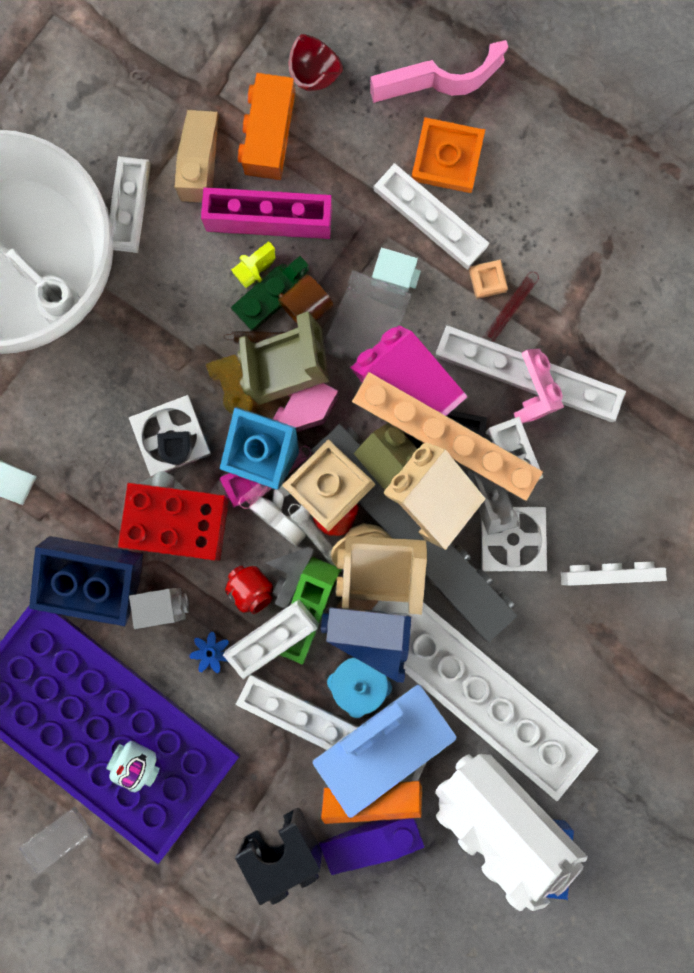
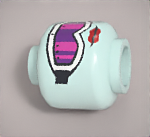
M129 741L124 746L118 745L106 769L110 771L109 778L113 783L131 792H138L144 784L149 787L152 785L160 768L154 766L156 763V753L134 741Z

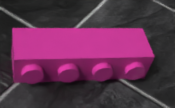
M203 187L201 220L207 232L330 239L332 219L331 195Z

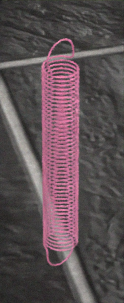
M306 456L303 459L301 458L298 462L296 461V463L292 466L293 469H290L288 474H290L303 461H305L307 459ZM258 483L249 491L250 493L247 497L251 501L255 500L256 502L259 500L258 495L262 497L264 490L268 492L272 488L268 486L263 488L262 484ZM259 488H260V489H261V488L263 489L261 492L259 491L258 493L255 491L256 489L258 490Z

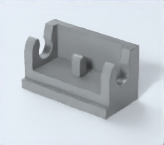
M469 469V479L486 498L478 510L487 534L490 535L519 527L518 515L513 509L507 491Z

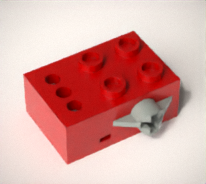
M164 471L157 472L154 476L139 484L127 483L118 547L220 561L229 498L225 495L187 491L171 474Z

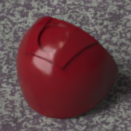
M307 34L299 35L294 41L288 67L291 77L294 78V82L299 88L305 91L322 90L331 85L342 73L343 65L339 57L324 42Z

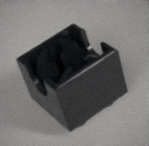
M295 808L283 815L285 823L278 832L284 843L276 846L269 845L262 839L258 830L242 839L235 860L259 905H263L270 901L271 905L277 904L289 895V889L300 884L301 888L307 887L319 878L318 873L321 867L322 850L300 808Z

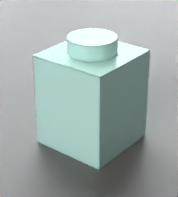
M381 247L372 275L371 286L407 297L409 288L416 289L421 270L416 269L418 258Z

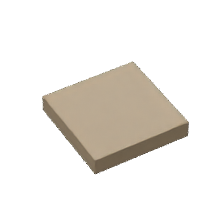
M328 439L282 486L329 532L375 486V483Z

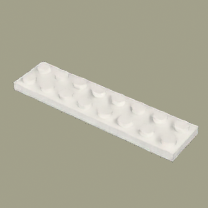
M378 601L372 609L374 611L409 614L408 602ZM423 602L422 615L409 614L411 616L408 659L404 662L405 673L553 799L558 801L599 750Z

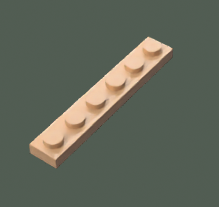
M368 372L352 400V403L417 440L446 449L456 462L525 501L529 498L543 473L538 468Z

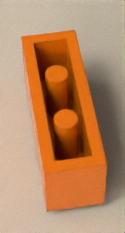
M256 73L255 84L249 85L248 104H251L250 114H245L243 119V133L246 134L245 144L240 143L238 149V163H242L244 174L247 176L275 180L282 179L295 99L294 78Z

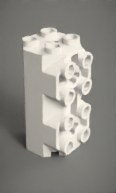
M470 754L464 756L455 767L457 771L453 776L442 782L436 789L435 794L440 798V810L436 814L437 820L444 827L454 832L459 838L458 843L464 851L470 855H475L477 851L484 855L486 862L482 866L483 873L491 881L501 886L507 893L506 899L514 908L519 911H523L525 907L532 911L545 908L551 903L546 896L555 893L558 897L580 874L584 867L580 862H586L588 856L491 755L479 754L474 758Z

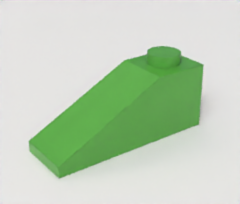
M311 557L301 574L291 604L299 599L320 625L322 614L325 613L341 569ZM318 629L280 655L303 665Z

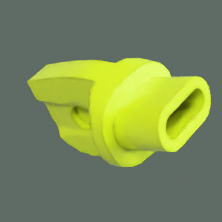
M269 241L250 257L241 255L239 257L241 262L231 269L232 273L245 288L249 287L256 280L260 283L262 279L259 273L269 268L275 261V247Z

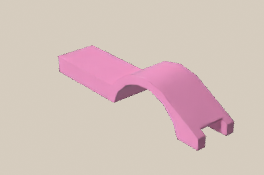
M504 40L490 44L489 53L483 65L475 71L463 75L450 74L440 69L433 60L371 76L370 93L373 103L430 87L451 96L466 95L478 89L504 63L503 55L508 50L507 41Z

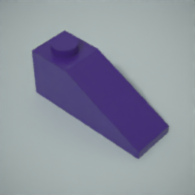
M415 818L371 821L319 842L331 875L392 861L425 848Z

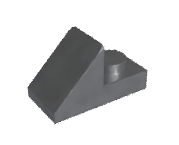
M307 547L266 562V564L288 574L286 579L280 577L274 589L273 595L277 597L276 605L284 609L290 606L301 574L311 557H313L315 550Z

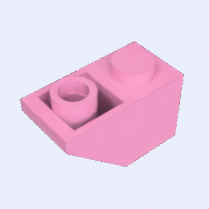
M322 383L287 395L291 397L285 408L280 407L273 420L296 427V432L325 423L339 397L338 391Z

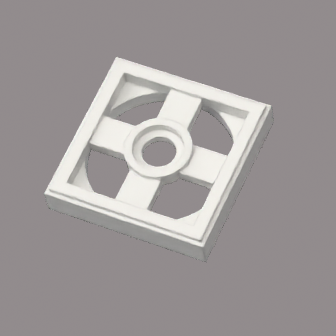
M188 395L129 417L151 477L157 472H168L211 455ZM180 410L190 416L191 422L181 426L174 425L169 411ZM157 417L161 428L159 433H166L172 430L174 432L189 431L191 436L197 434L191 456L185 463L171 465L157 461L152 457L150 452L158 449L157 435L147 439L144 437L143 431L149 419Z
M513 507L518 515V522L519 514L528 515L537 524L538 533H524L520 529L519 523V527L502 531V533L488 535L481 518V569L483 571H547L546 507ZM511 533L519 536V542L515 546L507 542V537ZM488 546H502L507 552V565H503L495 560L489 552ZM524 546H538L536 557L528 564L520 565V550Z

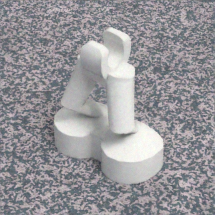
M281 485L280 489L274 490L273 502L266 498L258 497L259 500L251 505L249 509L290 543L298 547L306 534L294 520L295 518L291 515L285 516L282 513L281 509L284 498L290 495V493ZM301 505L302 512H305L308 516L307 518H309L311 514Z

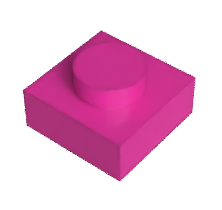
M232 473L219 478L233 508L247 502L242 496H245L247 492L258 484Z

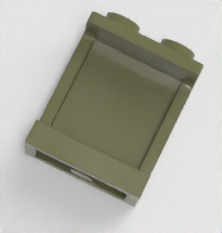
M308 311L297 315L298 328L258 343H252L246 336L239 338L240 350L238 351V359L243 372V377L240 378L241 387L244 393L250 395L259 405L329 381L322 329Z

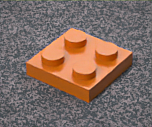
M424 117L411 177L418 183L472 193L485 129Z

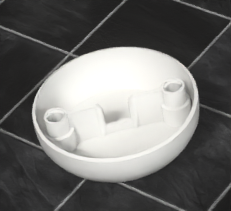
M0 130V354L32 350L51 343L79 324L92 310L104 290L112 266L114 248L108 209L94 181L79 162L66 151L47 140L22 132Z

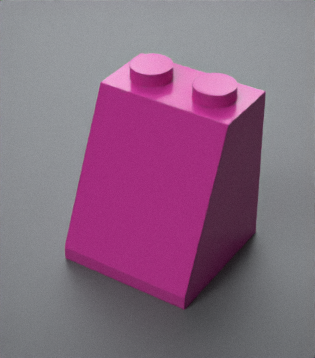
M400 325L386 331L382 335L381 341L372 349L362 352L358 356L357 362L350 367L362 383L368 372L445 416L467 398L464 391L416 335Z

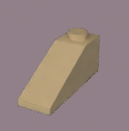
M187 110L177 154L174 186L181 201L202 203L203 187L213 188L218 112Z

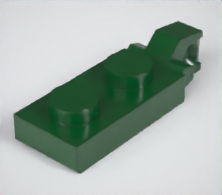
M299 256L288 266L284 262L278 267L276 266L260 283L258 282L230 307L231 310L251 332L257 330L282 307L278 301L279 295L285 294L310 270L308 263Z

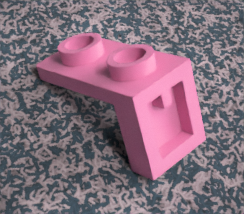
M529 349L522 352L539 395L523 402L524 408L514 413L515 418L520 417L522 424L535 421L564 408L561 401L563 398L562 391L558 384L553 381L549 371L550 362L540 349Z

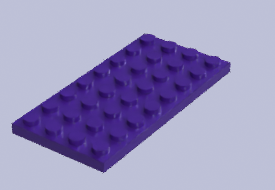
M28 606L0 642V739L155 863L159 864L238 760L240 754L61 614L29 609ZM129 741H134L156 753V763L154 766L160 768L152 785L149 787L144 784L138 792H131L113 783L109 778L110 771L106 769L118 745L124 746Z

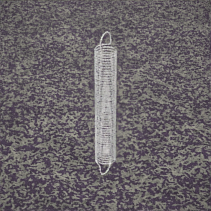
M300 507V510H298L300 511L298 512L299 514L292 517L304 529L303 531L306 534L308 533V537L315 541L313 542L315 546L318 545L320 547L318 549L329 563L336 566L330 561L331 558L327 553L328 551L325 552L322 547L323 545L316 540L317 536L311 534L312 521L306 517L307 514H304L302 512L303 509ZM307 519H308V521H309V522H308V523H309L308 525L310 526L309 528L306 526V525H307V524H306V523H307V522H306ZM313 525V529L315 530L314 534L319 532V538H324V542L326 543L325 545H330L329 548L332 550V545L329 542H327V539L324 536H322V533L316 529L317 527L315 525Z

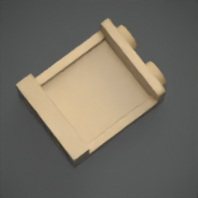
M427 442L423 443L413 453L412 458L399 474L392 479L390 485L384 491L387 498L400 504L421 527L418 533L425 540L444 550L447 549L486 499L446 449Z
M346 536L345 549H338L337 569H344L343 577H337L336 596L343 597L342 609H349L350 599L408 602L409 614L422 615L427 564L426 540Z

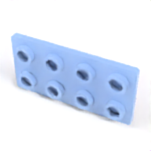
M416 685L314 759L313 765L347 816L352 818L453 743L457 737L420 685Z

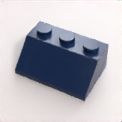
M49 536L35 547L29 609L125 627L131 612L129 596L136 595L140 583L143 553Z

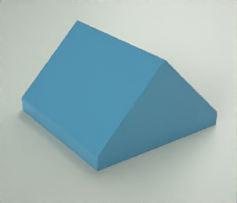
M235 407L220 469L276 490L280 489L299 455L296 427Z

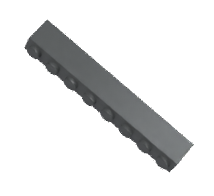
M339 424L311 450L314 454L329 439L375 483V486L358 502L369 516L392 539L425 540L418 533L421 527L400 504L387 498L384 494L385 490L353 454L360 447L359 443L362 439L351 427L345 430ZM426 540V578L484 641L489 643L517 617L512 610L515 604L505 593L501 592L498 595L490 587L493 583L492 579L481 568L476 571L467 562L471 557L459 544L453 547L450 543L447 549L444 550Z

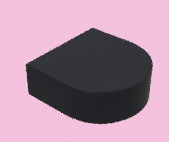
M191 432L157 434L158 452L165 462L171 465H181L190 458L192 453Z

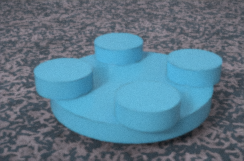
M354 657L341 663L327 680V685L332 691L336 703L354 718H360L364 714L375 711L392 690V685L386 675Z

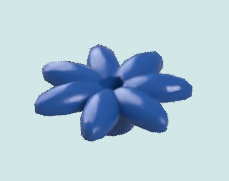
M211 631L207 637V643L200 638L194 639L196 646L200 650L192 652L189 657L195 660L202 659L198 668L199 672H203L210 664L213 671L219 673V661H227L223 656L224 652L222 650L226 648L229 641L225 639L216 643L215 633ZM208 651L212 652V656L208 655Z

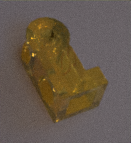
M234 354L207 363L206 367L213 381L220 379L225 393L223 406L226 411L233 415L234 408L238 407L251 412L253 401L252 397L246 395L241 387L240 378L243 377V372L237 355Z

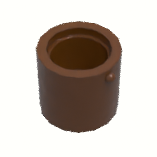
M308 274L285 294H280L278 299L282 308L296 324L297 315L308 311L317 321L334 306L325 290Z

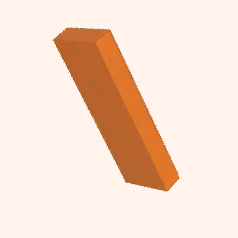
M420 781L399 782L352 818L347 816L331 790L324 788L321 819L324 824L421 818L422 785Z

